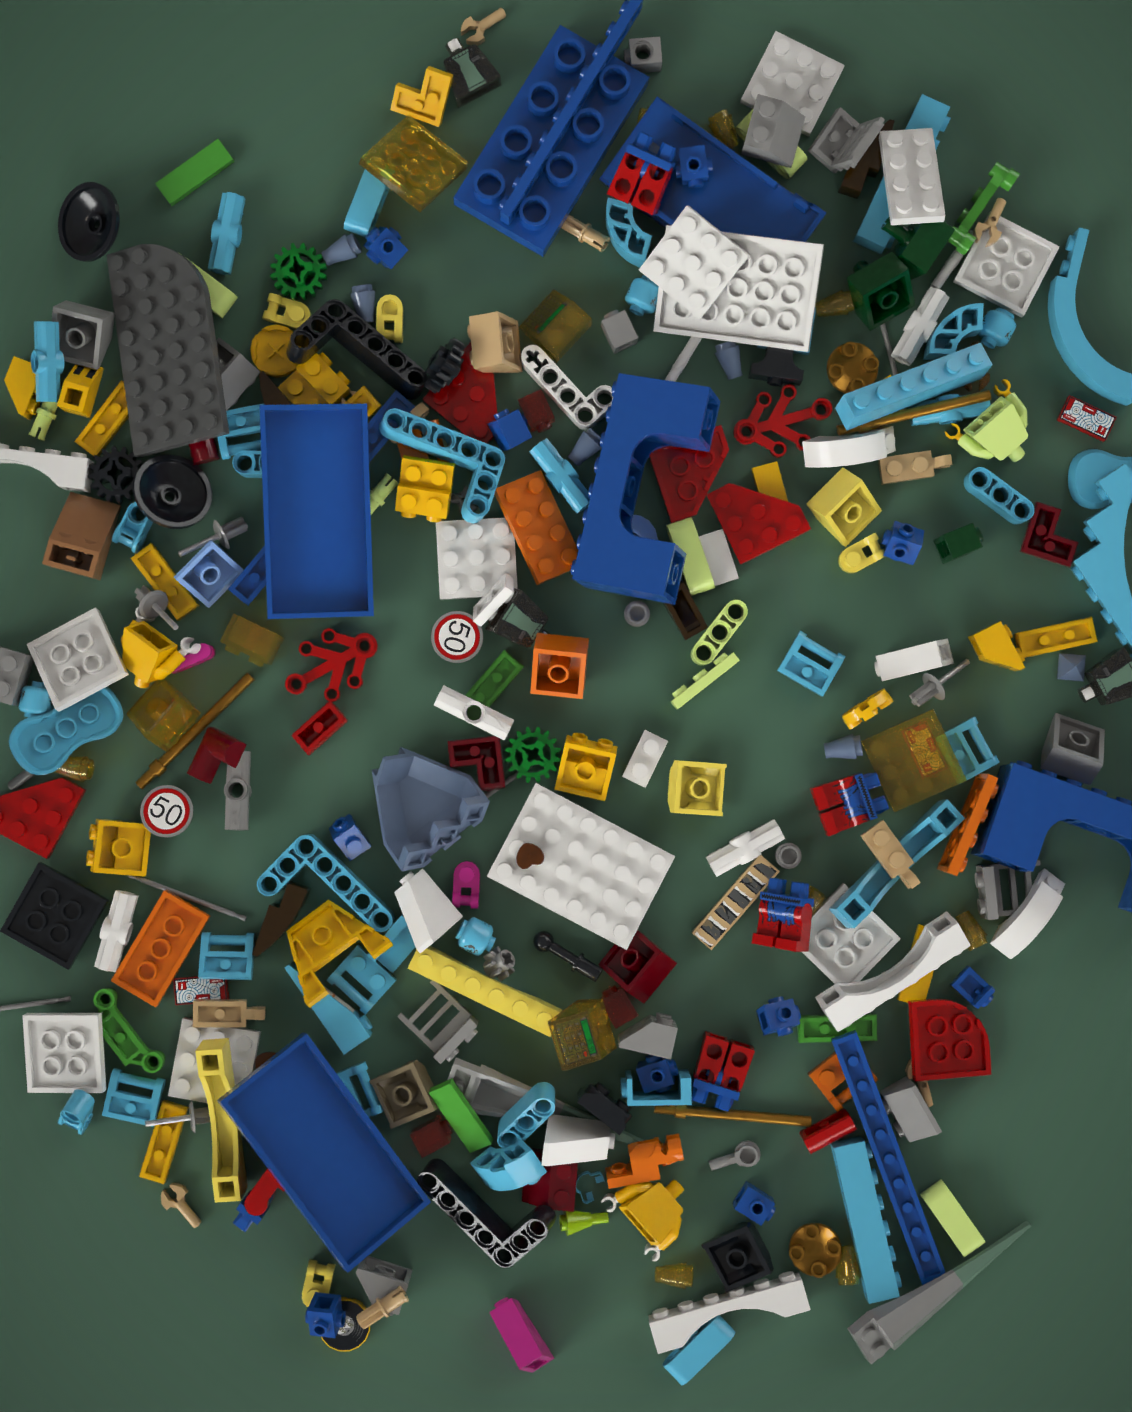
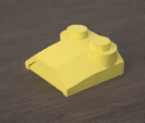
M674 760L669 773L668 805L670 812L723 816L722 804L727 764Z

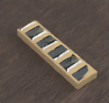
M762 855L755 858L691 933L712 950L757 899L760 891H763L768 886L769 879L775 878L780 871Z

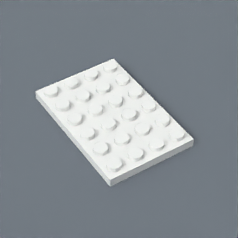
M666 225L665 234L672 225ZM722 232L750 256L702 319H698L660 287L658 288L654 332L808 352L824 244Z
M535 783L487 877L627 950L675 856ZM525 843L538 846L544 853V861L539 865H531L528 869H521L516 860L520 847Z

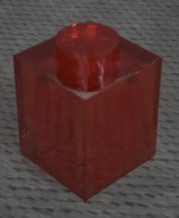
M542 389L518 399V405L528 422L531 433L536 430L538 433H541L552 427L551 423L555 422V417Z
M613 985L602 992L603 997L599 998L600 1003L615 1029L638 1016L637 1010L621 986L616 988Z
M440 1115L412 1129L410 1136L423 1158L448 1145L451 1142L450 1135L453 1134V1131L446 1119L442 1121Z

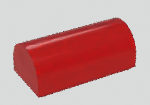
M329 701L291 736L305 753L310 756L349 720L333 702Z
M843 1108L811 1125V1127L801 1130L799 1134L809 1153L812 1154L856 1131L857 1128L847 1110Z

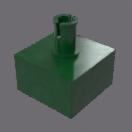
M890 217L886 219V224H883L881 227L882 230L898 240L893 252L909 269L911 280L928 272L955 231L945 221L910 224L906 227L905 225H891Z
M893 251L869 265L865 260L859 261L853 268V274L847 277L855 314L870 331L915 306L909 269Z

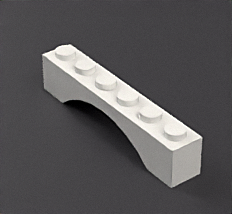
M0 443V463H16L40 470L64 490L91 493L90 485L92 480L88 478V475L93 473V470L89 468V464H94V462L87 458V454L71 452V456L61 455V451L45 449V453L35 452V448L19 446V450L9 449V445Z
M946 911L924 926L913 948L892 968L864 981L836 983L817 995L815 999L828 1020L839 1032L849 1027L865 1014L872 1012L888 999L895 997L908 986L915 984L931 971L938 969L943 963L961 954L963 950L971 945L959 923Z
M784 1272L777 1279L770 1281L766 1278L760 1279L749 1287L743 1288V1286H740L721 1295L711 1293L704 1296L703 1300L697 1302L692 1300L683 1301L677 1305L678 1307L669 1310L665 1307L654 1310L652 1315H648L657 1353L660 1354L684 1347L691 1335L703 1324L729 1311L760 1309L783 1317L810 1311L811 1309L799 1272Z

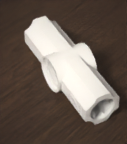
M930 287L917 310L913 311L903 328L904 333L891 353V356L897 362L910 366L923 343H926L937 325L936 320L950 298L944 291Z
M443 685L434 703V706L504 741L514 723V719ZM473 705L479 706L482 712L481 717L477 720H470L467 716L468 708Z
M775 819L751 832L747 831L729 841L728 845L706 856V859L717 877L739 864L743 865L760 856L762 851L773 847L784 840L785 837Z
M115 890L109 915L104 919L101 927L100 939L102 940L94 967L104 971H117L124 947L128 944L132 934L133 923L131 922L138 895L128 891Z

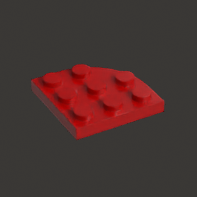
M946 999L908 1001L912 1080L927 1081L991 1075L988 1035L982 1022L970 1010L961 1004Z

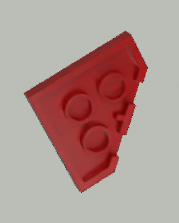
M470 342L463 350L465 352L461 358L464 361L457 377L452 380L449 386L445 385L436 394L429 391L422 400L462 434L489 444L494 436L488 423L495 420L493 415L497 413L494 373H483L473 368L470 362V351H472Z
M722 425L715 426L709 452L666 446L655 450L649 455L671 523L694 517L700 509L729 451Z
M728 483L706 494L741 565L812 530L799 505L732 483Z
M63 777L1 795L0 834L49 859L84 796L86 789Z

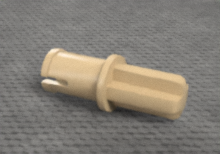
M568 215L561 227L577 237L580 243L586 242L600 252L605 251L608 243L606 241L610 242V237L593 229L590 223L584 224Z
M398 1286V1288L383 1298H376V1303L356 1316L358 1324L363 1329H366L384 1316L388 1318L390 1312L409 1301L408 1296H405L404 1289Z

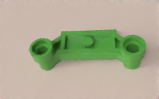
M998 161L988 174L992 178L984 189L979 187L971 198L974 205L970 210L965 208L956 222L960 224L959 227L953 226L955 231L948 242L957 247L956 251L964 256L976 240V237L968 231L997 188L1000 186L1008 192L1020 175L1013 168L1009 170Z
M103 988L97 991L93 1002L98 1008V1013H102L103 1038L125 1067L128 1064L142 1066L146 1072H158L164 1066L165 1054L162 1051L148 1049L118 1010V994L114 989ZM105 994L110 996V1002L105 999ZM153 1056L158 1059V1064L153 1061Z

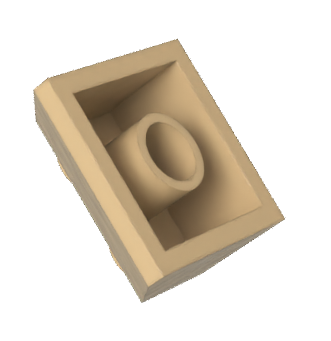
M498 311L469 316L470 325L467 327V333L471 340L470 362L473 368L483 373L523 372L518 321Z

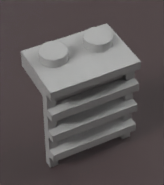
M841 107L837 108L807 151L834 174L837 171L842 172L843 169L855 168L884 126L883 122L885 119L878 117L859 124Z
M1037 860L1036 866H1040V860ZM1001 864L976 865L975 884L979 894L977 907L981 918L995 920L999 919L1000 916H1011L1019 908L1015 870ZM999 869H1007L1011 910H1003ZM1023 872L1026 897L1032 888L1031 872Z
M431 980L430 983L437 990L409 1019L402 1012L397 1017L434 1052L433 1058L441 1064L445 1059L450 1062L459 1053L460 1050L457 1047L463 1040L468 1043L478 1033L475 1028L478 1026L479 1020L469 1013L443 985ZM442 994L448 1001L419 1030L413 1022ZM453 1004L459 1012L430 1040L424 1033Z

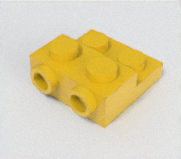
M321 352L319 355L317 353L314 354L307 362L298 364L295 367L296 371L277 388L292 404H339L342 402V398L345 399L350 394L351 390L347 385L351 382L341 371L336 374L330 368L333 364L332 361Z
M403 455L400 481L397 486L395 511L401 512V516L406 518H415L416 514L423 515L430 522H441L442 519H447L450 510L455 463Z
M576 732L572 736L567 735L554 790L605 801L618 746H613L611 740L604 738L598 739V742L587 740L588 736L583 733Z
M96 819L95 824H91L89 829V840H93V850L87 851L86 866H91L90 871L93 873L146 876L151 832L146 829L143 823Z

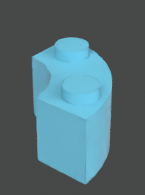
M608 197L605 220L610 241L621 257L640 268L647 259L652 236L643 232L635 223L631 203L627 204Z
M984 303L963 306L944 318L930 335L925 346L923 360H936L954 353L961 340L977 336L983 329Z
M522 1139L506 1148L495 1149L490 1146L470 1162L484 1184L496 1191L514 1190L527 1184L533 1185L547 1172L544 1166H541L542 1163L533 1150Z

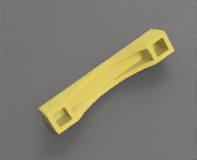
M429 946L421 953L416 949L408 966V969L551 1037L562 1014V1009L492 979L432 946Z
M229 1038L202 1040L195 1053L198 1076L205 1091L210 1115L215 1203L241 1201L248 1188L241 1132L217 1101L235 1086Z

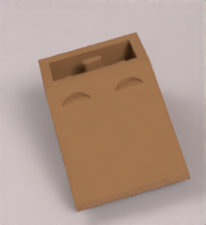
M70 492L49 537L42 564L101 580L121 505Z

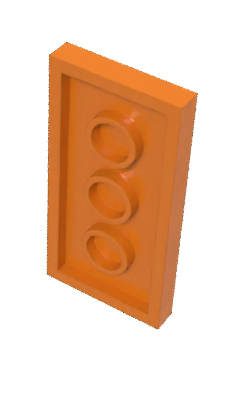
M539 470L496 488L494 495L536 585L571 571L572 562L577 559L578 549L542 471Z
M983 773L975 776L960 812L965 819L952 831L938 864V870L958 876L959 872L962 873L968 862V858H966L969 847H974L978 838L976 830L979 823L983 824L988 815L987 804L997 794L999 785L996 784L998 781L997 777Z
M164 890L111 982L156 1008L211 916L170 891Z

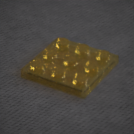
M407 115L361 157L359 165L421 213L467 169L469 162L410 115Z
M934 708L861 741L894 812L967 781Z

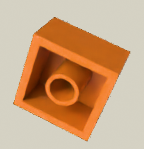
M537 633L533 650L530 694L583 699L589 638Z

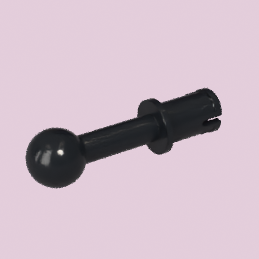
M541 931L534 936L533 944L538 951H550L573 965L572 972L577 971L594 982L598 980L603 968L585 958V954L581 953L579 957L555 943L553 936L549 932Z

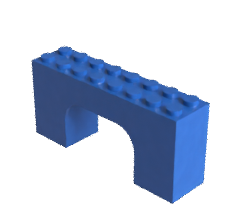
M619 373L617 381H614L612 385L613 401L606 412V422L608 423L606 431L602 433L600 438V447L602 449L600 457L596 458L594 464L595 480L589 487L588 496L590 502L588 508L583 513L584 528L583 533L577 539L578 555L577 559L572 562L571 575H573V580L588 589L675 605L686 553L675 543L635 536L632 529L634 509L644 466L652 452L666 446L705 452L710 451L721 401L713 390L707 386Z
M1017 760L1016 763L1010 762V764L1000 766L996 783L999 785L996 796L990 799L987 804L988 815L984 823L980 825L978 838L971 854L1019 872H1033L1048 830L1058 821H1063L1113 839L1126 849L1131 862L1129 876L1118 908L1132 913V801L1121 797H1116V799L1106 797L1107 792L1097 788H1092L1091 790L1084 789L1081 782L1067 779L1066 781L1057 779V774L1048 770H1042L1041 772L1032 770V765Z

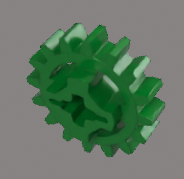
M291 243V250L289 251L282 247L283 255H274L277 264H270L271 269L276 271L270 274L271 279L277 281L274 284L277 290L282 289L281 294L284 297L291 293V298L295 301L298 295H301L303 301L307 299L306 294L310 293L315 297L316 293L314 290L316 288L323 290L320 280H327L326 274L322 273L327 270L326 264L321 263L323 261L322 255L318 254L315 256L316 250L313 246L307 251L305 243H302L300 248H296L295 244ZM301 256L307 257L311 261L305 262L301 259ZM290 259L287 266L284 267L285 263ZM297 263L302 269L300 281L298 277L295 275V273H297L298 268ZM312 277H314V279L312 280V282L307 285V283L309 282V280H310ZM284 281L293 282L297 288L287 285Z
M526 727V734L524 735L517 731L518 739H509L513 744L512 748H505V751L511 753V757L506 758L505 762L513 763L509 771L517 770L516 778L518 779L525 775L527 783L530 782L531 777H535L537 783L540 782L541 775H544L547 779L550 778L548 771L550 769L557 771L553 764L554 762L561 761L559 757L555 756V753L561 751V748H554L553 746L557 739L549 740L550 732L548 730L543 735L540 734V727H537L535 732H531L530 728ZM529 737L538 738L535 744L526 745L522 742ZM546 743L551 751L550 760L544 757L543 753ZM535 747L538 748V755L544 762L535 759L532 762L528 761L529 755L522 748L533 750ZM516 749L523 756V762L520 766L516 761ZM539 764L544 767L539 772H528L533 765Z

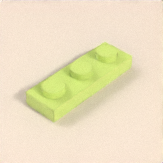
M724 652L713 661L716 666L709 672L704 668L693 677L695 683L688 688L682 685L672 693L674 699L670 702L676 710L740 660L734 652L729 656Z

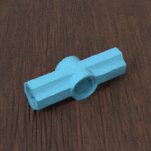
M222 193L218 218L214 220L211 230V242L213 244L208 270L221 275H231L235 251L240 246L242 239L241 220L246 199L237 193Z
M34 321L35 350L31 353V368L33 373H35L36 402H58L61 393L60 374L64 371V356L59 346V322Z
M959 394L943 395L934 400H927L912 405L908 409L960 396ZM989 400L909 419L911 426L938 422L940 425L963 421V419L978 417L991 404Z
M547 438L534 446L529 453L546 473L545 477L552 487L563 495L567 503L577 514L587 508L590 502L588 490L578 479L579 475L572 465L561 457L557 449Z

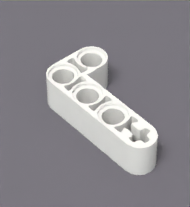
M528 345L523 349L521 361L524 370L579 429L588 430L593 428L606 416L607 409L612 405L613 401L612 387L601 385L585 397L539 346ZM529 355L532 357L537 355L538 364L542 367L540 371L535 362L531 361L528 363ZM547 373H554L558 379L556 382L548 384L543 380V377ZM564 392H571L574 394L575 399L571 403H565L560 397ZM606 393L610 395L612 401L607 405L599 403L597 397L600 394ZM582 411H589L593 418L589 422H582L579 420L578 414Z

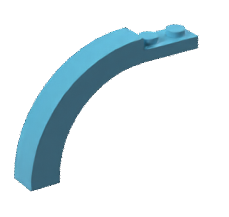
M1079 227L1067 239L1065 250L1068 251L1067 259L1062 261L1059 275L1061 276L1057 275L1050 282L1048 319L1051 334L1063 361L1083 384L1108 400L1128 406L1132 403V374L1113 366L1102 358L1086 339L1078 321L1075 304L1076 285L1089 234L1088 229Z

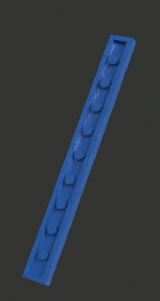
M625 0L619 11L621 16L617 22L612 21L606 31L607 39L603 44L599 43L592 55L594 60L590 66L586 64L579 76L581 81L577 87L572 86L566 97L568 102L563 109L559 108L552 120L554 125L551 130L548 131L546 129L539 141L540 148L536 153L533 151L528 157L525 164L527 169L524 174L519 173L512 185V188H514L513 192L509 197L506 195L501 201L498 208L500 210V221L507 225H510L519 211L521 202L532 190L546 167L548 158L555 152L570 128L574 115L581 110L597 84L601 71L608 66L640 14L643 0Z
M397 390L368 423L369 462L389 440L379 430V424L385 413L393 408L410 413L415 408ZM387 420L392 428L398 427V423L395 420ZM265 546L228 588L230 592L247 606L266 585Z
M856 1030L831 1038L919 1278L922 1285L946 1272Z

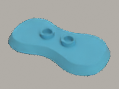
M1088 449L1078 453L1072 459L1068 471V488L1072 499L1078 505L1087 509H1101L1109 505L1108 501L1103 502L1097 495L1095 489L1098 486L1095 482L1122 464H1127L1132 472V457H1120L1099 449Z
M105 687L60 712L54 708L47 713L28 717L20 721L13 728L9 737L10 750L19 765L27 772L34 775L52 773L58 770L79 746L90 741L108 737L119 728L123 720L121 703L109 687Z

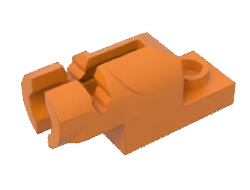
M679 1133L666 1135L665 1143H661L659 1137H654L653 1139L629 1144L628 1151L631 1163H615L611 1167L605 1168L608 1188L612 1189L660 1180L658 1165L662 1164L664 1167L684 1160Z

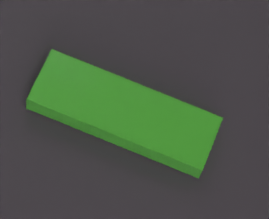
M217 139L155 184L170 205L174 206L235 161L220 140Z
M504 650L465 696L490 707L524 666ZM473 705L468 708L467 716L470 720H477L481 717L482 712L479 706Z
M875 1013L865 1014L849 1027L837 1032L826 1015H801L800 1024L797 1026L799 1043L832 1042L831 1038L856 1030L860 1041H877V1015Z
M453 1079L430 1088L429 1095L470 1153L492 1144L494 1138Z

